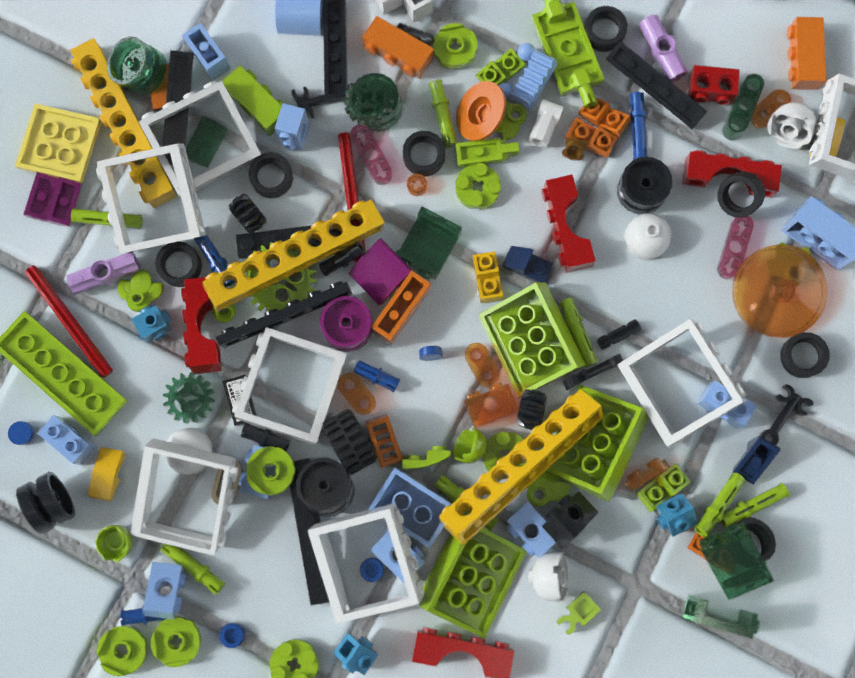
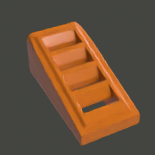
M385 414L366 421L365 424L381 468L403 461L388 415ZM386 424V427L373 431L372 427ZM387 432L390 435L388 437L376 440V436L385 434ZM392 441L393 445L379 449L380 445ZM395 450V455L383 459V454Z

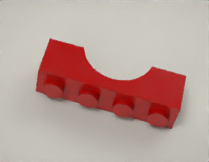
M695 150L693 152L690 151L685 159L682 185L705 188L710 180L717 175H732L736 172L747 171L755 174L762 181L765 187V197L773 198L779 192L782 165L775 164L769 160L758 162L752 161L749 157L731 158L727 154L711 155L702 150ZM745 183L749 195H754L752 189Z
M573 174L546 180L541 193L543 201L548 202V221L554 225V243L559 245L561 253L558 254L560 266L565 267L566 273L593 267L596 260L590 239L575 235L566 223V210L578 198Z
M206 277L185 279V288L181 289L182 300L186 305V309L182 310V317L187 325V331L183 332L185 345L188 346V353H185L184 360L186 367H189L194 375L222 371L221 349L216 341L204 337L201 333L202 321L213 307L202 282L206 280Z
M423 627V631H417L412 662L436 667L445 655L455 651L470 653L478 659L482 665L485 677L510 678L514 650L509 648L510 644L495 641V645L485 643L486 639L471 636V640L462 639V634L447 632V635L437 634V629Z

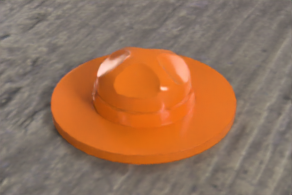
M483 81L472 86L464 94L456 114L457 128L464 138L471 141H481L493 134L498 128L506 109L505 94L500 86L490 81Z

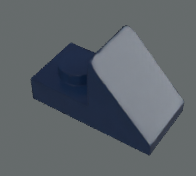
M511 246L502 268L534 282H545L553 263L534 255L533 249Z
M760 435L748 442L747 450L734 466L733 473L740 474L746 481L754 485L780 452L781 448Z

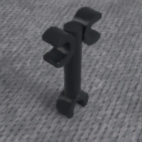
M306 86L303 87L304 94L302 96H297L295 89H293L291 93L294 101L297 102V106L309 112L311 119H313L315 115L312 106L326 103L324 94L309 98ZM348 95V101H345L344 103L351 102L352 95Z
M617 354L587 370L584 369L570 376L569 379L563 381L566 390H569L594 376L617 367V364L622 362L623 359L620 354Z
M788 384L782 387L787 391L788 396L783 397L781 394H778L775 397L779 402H787V404L770 429L760 433V436L763 438L767 434L771 435V443L775 445L779 442V431L795 409L799 416H806L807 412L801 408L802 403L809 407L814 404L811 399L802 398L795 393L793 387Z

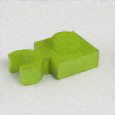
M582 591L566 606L570 614L560 616L556 623L560 625L563 621H569L570 627L565 633L570 635L574 632L577 622L584 627L601 609L585 591Z

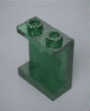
M422 206L417 214V220L400 250L396 251V254L409 267L418 270V274L427 280L430 278L436 280L462 234V227Z
M745 522L733 524L725 531L718 534H710L700 541L702 553L728 600L774 581L770 568L760 554Z
M688 595L683 619L753 639L754 634H757L760 625L757 619L758 614L740 609L738 620L736 623L706 615L709 600Z

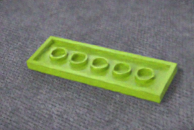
M23 311L0 336V353L93 436L97 437L128 402L125 397L28 312Z

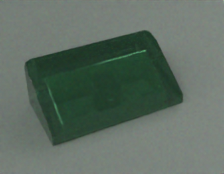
M203 116L185 148L188 160L208 168L228 128Z

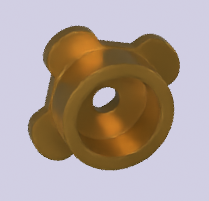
M567 137L565 140L566 147L562 150V155L570 160H582L584 158L583 151L587 148V142Z

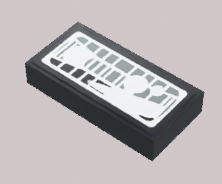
M246 375L222 381L234 426L246 424V422L237 420L234 417L235 413L232 412L236 399H240L243 390H240V387ZM251 395L245 413L257 416Z

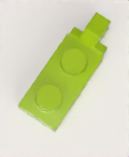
M500 138L455 144L458 168L477 163H500L508 161V157L519 155L518 142L506 143V140H501Z

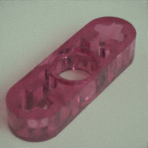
M355 125L351 129L350 136L358 154L374 182L379 185L388 184L392 179V169L366 125ZM357 132L365 134L366 145L363 146L362 140L356 138ZM373 149L377 151L378 155L374 160H369L365 157L366 151ZM378 163L383 172L387 171L385 178H382V176H377L378 169L376 165Z
M749 216L735 218L730 224L717 266V272L723 279H732L741 270L754 227V222ZM743 221L744 226L747 228L741 232L740 236H737L740 226L737 224ZM736 241L740 243L741 251L739 253L732 252L729 247L730 242ZM730 258H735L731 264V268L734 270L727 273V268L723 266L730 262Z

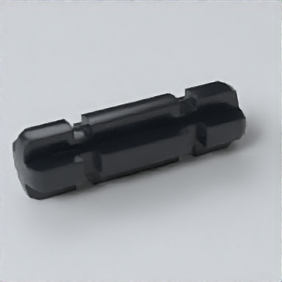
M398 23L397 28L430 47L435 43V38L432 34L424 33V31L411 26L407 27L404 23Z
M634 319L628 322L627 325L624 324L609 332L607 336H601L597 339V343L601 350H605L611 344L614 345L629 337L630 334L633 335L639 332L641 326Z

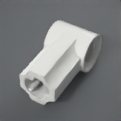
M543 99L529 141L539 147H547L555 125L557 126L564 106Z

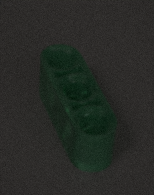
M749 74L738 88V96L733 101L722 128V133L728 140L733 141L740 138L749 125L764 88V79L760 75ZM747 85L753 86L755 90H750ZM739 104L746 106L747 110L741 109ZM731 124L737 125L739 130L733 129Z

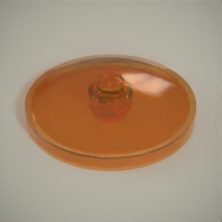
M783 244L767 246L749 255L738 268L732 286L734 306L742 321L755 332L775 338L791 337L806 331L814 325L825 308L828 295L825 274L814 257L798 247Z

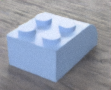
M276 0L275 22L277 33L321 36L323 0Z
M812 196L795 210L781 229L782 232L803 247H808L810 252L837 271L855 260V227L847 222L842 214L833 212L818 198H813Z
M394 467L368 509L396 503L397 510L399 509L400 515H403L402 526L404 532L430 549L444 527L439 515L442 514L445 507L452 504Z

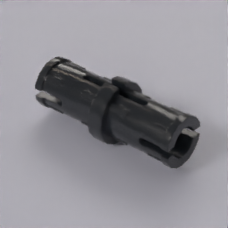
M356 241L353 245L336 252L334 256L320 263L319 268L324 276H328L341 267L346 268L349 266V262L365 254V250L361 243ZM349 254L348 257L335 264V261Z
M248 423L242 429V438L259 443L261 447H277L286 452L290 444L288 443H290V439L273 434L271 430L259 429Z

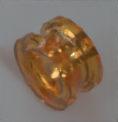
M412 174L407 180L408 192L413 196L423 195L427 190L426 178L421 174ZM417 180L421 181L423 187H418L415 190L411 183H416Z

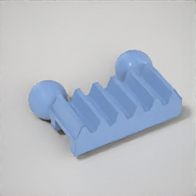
M524 43L518 48V56L521 60L528 61V67L524 68V75L519 77L520 82L515 85V91H513V87L508 83H501L498 86L503 90L506 100L510 99L532 111L558 62L556 59L535 51L532 44Z

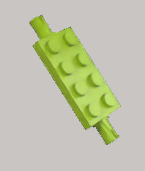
M544 0V9L541 12L532 14V21L545 55L556 59L558 62L552 74L560 95L564 96L579 92L584 108H589V104L591 107H594L598 104L592 87L604 83V77L575 2L564 4L560 0Z

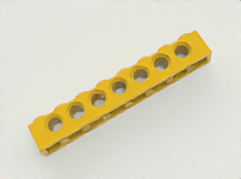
M95 38L70 49L74 57L71 59L73 66L77 72H82L83 77L80 79L86 90H91L93 94L90 96L92 103L96 109H101L103 114L99 116L105 127H110L112 131L109 134L115 146L119 145L122 150L119 155L123 156L153 149ZM97 65L94 70L89 71L92 66ZM102 84H106L103 89H99ZM116 102L114 107L108 108L111 103ZM121 121H126L125 125L118 127ZM136 139L132 146H127L129 141ZM157 156L147 158L142 165H137L138 161L124 163L125 165L129 164L132 170L129 172V175L134 184L139 183L142 189L139 191V194L145 204L149 202L153 208H156L178 196ZM156 177L153 184L147 185V181L150 178Z
M372 199L366 202L364 200L359 201L352 206V209L346 212L344 210L338 211L328 221L320 220L305 232L303 230L295 232L290 236L291 239L284 242L281 240L270 245V249L264 252L256 251L252 253L248 260L241 263L236 261L221 273L213 272L205 278L206 280L202 281L204 289L214 308L219 312L338 251L346 249L356 241L360 242L382 231L385 222ZM357 219L361 222V225L353 226L350 221ZM337 229L341 232V235L335 237L329 231ZM317 239L321 245L313 247L309 244V241ZM296 249L300 252V255L291 257L288 251ZM274 259L279 262V265L272 268L266 263ZM248 270H255L258 272V275L255 278H249L245 273ZM228 280H233L237 285L232 289H228L224 286V283Z
M581 389L576 394L569 396L566 402L558 410H554L546 421L536 426L523 441H519L508 455L501 457L496 465L489 472L482 474L471 488L464 490L460 498L452 505L444 508L442 514L439 515L443 526L462 545H465L604 418L601 405ZM538 447H543L541 450H535ZM520 463H525L523 466H517ZM502 479H508L507 481L500 483ZM484 495H490L486 499H481ZM467 511H472L469 515H463Z

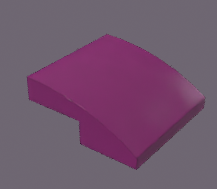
M36 172L23 215L32 219L69 227L71 212L76 206L82 183Z
M380 238L365 252L348 274L380 306L385 303L396 288L401 286L412 269Z

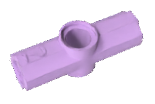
M658 15L646 17L640 22L639 27L652 49V58L659 62L667 79L671 82L680 80L688 71L675 49L676 43L674 38L667 34ZM659 46L666 47L668 51L661 50Z
M131 251L106 261L98 260L90 267L67 275V282L72 293L76 295L100 285H111L116 279L141 270L135 253ZM108 268L106 276L100 278V272Z

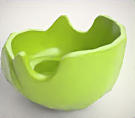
M471 428L473 431L463 430L457 438L453 449V457L456 460L472 464L484 455L486 437L482 431Z
M121 525L105 526L98 532L95 540L97 552L104 560L121 561L131 551L133 545L131 533Z

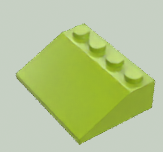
M536 282L478 314L518 398L522 396L526 389L537 390L586 366L546 282Z
M580 385L577 392L581 389L598 402L602 407L604 418L545 472L588 494L610 502L650 418L642 407Z
M482 528L465 545H462L450 533L423 586L424 597L417 605L427 612L485 639L527 552L525 549L485 528Z

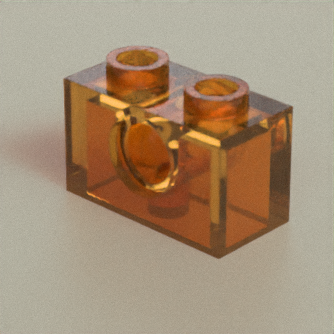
M500 382L488 387L489 391L483 394L477 391L467 395L468 400L464 401V406L473 428L477 429L518 412L519 408L509 384L502 385ZM486 399L495 400L497 404L496 409L487 410L484 407V401Z

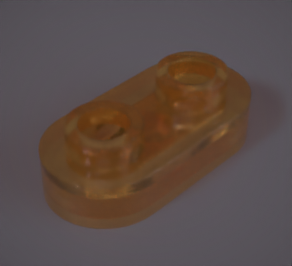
M778 89L769 94L751 112L750 120L752 124L758 128H766L772 114L780 106L791 103L789 93ZM777 98H781L783 103L779 102ZM761 112H765L767 117L762 116Z
M470 344L465 350V360L475 379L483 387L494 386L499 379V370L483 344ZM479 352L481 357L477 360L473 359L472 353ZM485 372L491 373L492 378L490 380L483 378Z
M343 374L338 380V389L358 414H371L376 407V400L372 393L356 374ZM348 382H353L354 388L348 390L346 388V384ZM367 400L369 405L366 408H362L360 402Z
M657 457L646 464L648 468L640 473L639 470H636L627 476L629 481L625 483L629 491L635 490L668 469L670 465L666 459L660 460Z

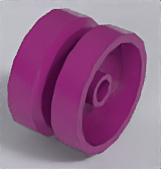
M336 297L328 302L322 310L320 317L321 331L329 344L337 350L345 352L359 350L372 337L371 326L373 321L370 311L365 303L356 297ZM348 321L351 322L347 327L342 325L343 323L347 324Z

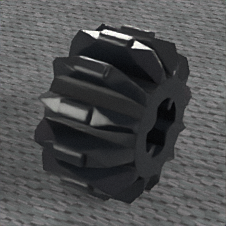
M243 193L239 197L237 196L229 204V210L248 233L253 234L267 222L266 217L247 194Z
M526 389L523 392L517 415L519 426L532 430L542 424L547 403L545 393L534 389Z

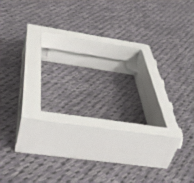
M839 73L826 82V87L823 88L824 96L818 110L820 115L814 133V143L810 149L809 165L855 181V163L829 155L842 91L855 96V79Z
M211 81L204 86L203 90L197 93L191 91L183 96V100L177 103L171 101L162 106L163 110L154 113V111L148 112L141 117L142 120L138 121L152 148H160L150 126L210 96L220 93L250 150L193 178L195 191L252 163L256 157L261 155L222 81L218 83ZM165 155L157 156L181 199L177 178Z
M173 144L96 161L98 166L96 168L97 177L102 181L104 189L102 190V197L109 209L108 221L114 229V244L119 249L120 254L206 235L184 144ZM171 154L189 232L130 244L111 166Z
M692 319L687 320L617 364L667 447L673 446L746 402L743 398L746 394L739 383L734 384L730 377L733 375L730 367L726 362H720L717 357L720 354L719 350L713 342L708 343L704 337L707 333L705 328L699 321L695 323ZM689 330L733 399L674 433L633 365Z
M266 327L264 333L260 332L256 342V346H259L257 354H252L248 364V368H251L249 376H244L240 390H243L241 398L236 399L232 409V412L235 413L234 417L237 420L317 445L323 429V422L326 420L347 358V353ZM271 338L335 359L310 433L245 413Z
M152 438L144 446L130 535L215 555L220 547H224L227 535L223 532L224 526L228 525L230 519V512L227 510L228 504L232 503L234 497V490L231 488L232 482L236 481L238 475V467H235L237 458ZM160 455L224 470L213 537L149 522Z
M396 503L317 523L308 530L336 624L417 605L424 597V583L418 578L417 560L411 555L409 549L411 546L408 533L404 532L402 526L403 515H400L399 509L397 510ZM385 518L408 595L351 609L327 533Z

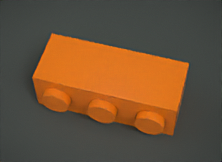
M378 16L374 18L362 37L363 46L368 53L379 55L387 64L400 67L410 77L415 76L420 79L434 58V48Z
M796 17L787 29V39H790L788 60H791L788 79L792 81V89L819 90L826 82L824 17Z
M411 270L371 326L372 332L392 345L430 292L431 283Z

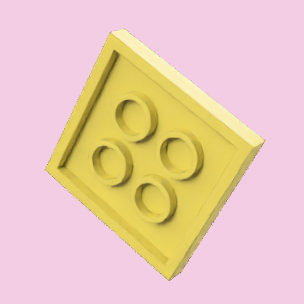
M35 103L15 167L56 178L62 177L83 184L102 121L96 117Z

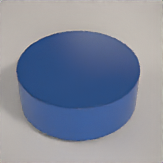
M425 346L419 350V358L423 361H433L443 357L440 346Z
M15 422L8 430L9 440L16 445H26L34 437V429L27 422Z
M368 558L362 562L360 574L364 580L376 582L384 574V565L377 558Z
M229 623L220 631V641L227 648H236L245 639V630L238 623Z

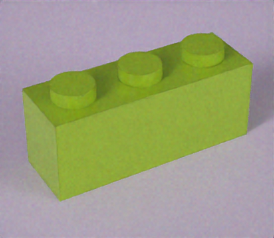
M239 65L222 82L231 99L270 137L276 132L275 125L283 102L280 99L276 101L271 96L273 94L265 84L261 86L256 81V75L250 69L245 70Z

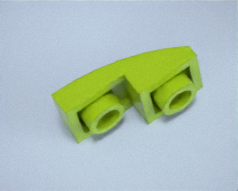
M510 48L495 62L492 60L476 74V77L480 82L490 81L500 85L513 78L526 65L514 50Z
M432 446V450H427V460H422L421 455H408V459H403L402 469L416 470L436 465L450 458L451 451H446V446Z
M674 463L635 494L648 511L652 512L657 509L656 506L677 494L691 481L677 463Z

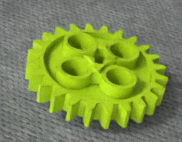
M263 245L261 246L262 252L267 250ZM291 249L288 251V254L291 257H297L300 252L296 249L295 251ZM269 260V261L266 263L269 267H271V266H270L271 260ZM309 267L301 270L302 277L298 282H292L290 276L285 278V281L297 288L296 292L282 283L277 285L275 283L249 296L254 297L251 305L259 303L258 311H262L265 307L267 311L275 308L280 310L285 308L286 304L290 301L307 299L309 292L316 291L310 286L313 283H317L316 279L311 278V275L316 274L317 271L310 270ZM248 270V275L246 276L249 278H255L258 275V272L255 270ZM281 289H286L289 292V298L284 302H280L277 298V294Z

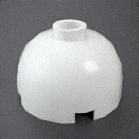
M797 102L784 104L769 119L767 125L768 133L770 136L773 134L774 137L778 138L776 142L783 147L791 149L801 148L802 145L809 144L813 138L817 125L816 116L804 104Z
M653 213L641 214L635 217L627 226L624 241H626L628 251L636 258L642 260L658 258L662 256L670 245L672 237L671 228L660 215Z
M179 429L171 434L167 442L213 452L211 440L198 429ZM165 456V460L170 468L180 474H199L207 468L206 465Z
M563 552L545 553L535 561L533 569H529V583L533 584L535 592L541 598L554 602H564L567 598L568 588H564L565 581L569 580L567 558L566 555H563Z

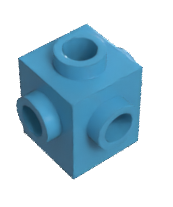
M157 305L143 308L140 311L141 314L131 319L141 338L147 343L154 339L160 340L166 337L168 331L172 330L169 324L172 321L166 309L162 310Z
M682 493L656 506L659 513L657 517L659 525L663 530L667 529L673 537L698 524L693 506Z
M348 632L333 653L343 662L342 666L352 674L357 671L363 675L367 673L379 655L371 648L373 643L367 638L361 636L358 639Z

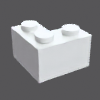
M375 0L383 15L403 5L413 23L433 13V0Z

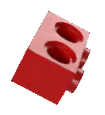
M694 65L689 74L688 96L697 103H705L707 101L716 102L719 105L733 103L738 96L740 69ZM698 83H703L706 88H701ZM720 85L727 86L729 90H723Z

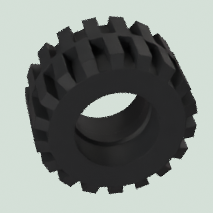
M346 409L323 422V430L348 474L353 475L377 461L373 448L351 410Z

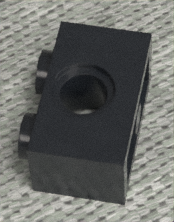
M580 491L572 497L567 494L558 502L561 507L555 506L546 515L548 520L542 525L544 530L561 548L575 539L599 513Z

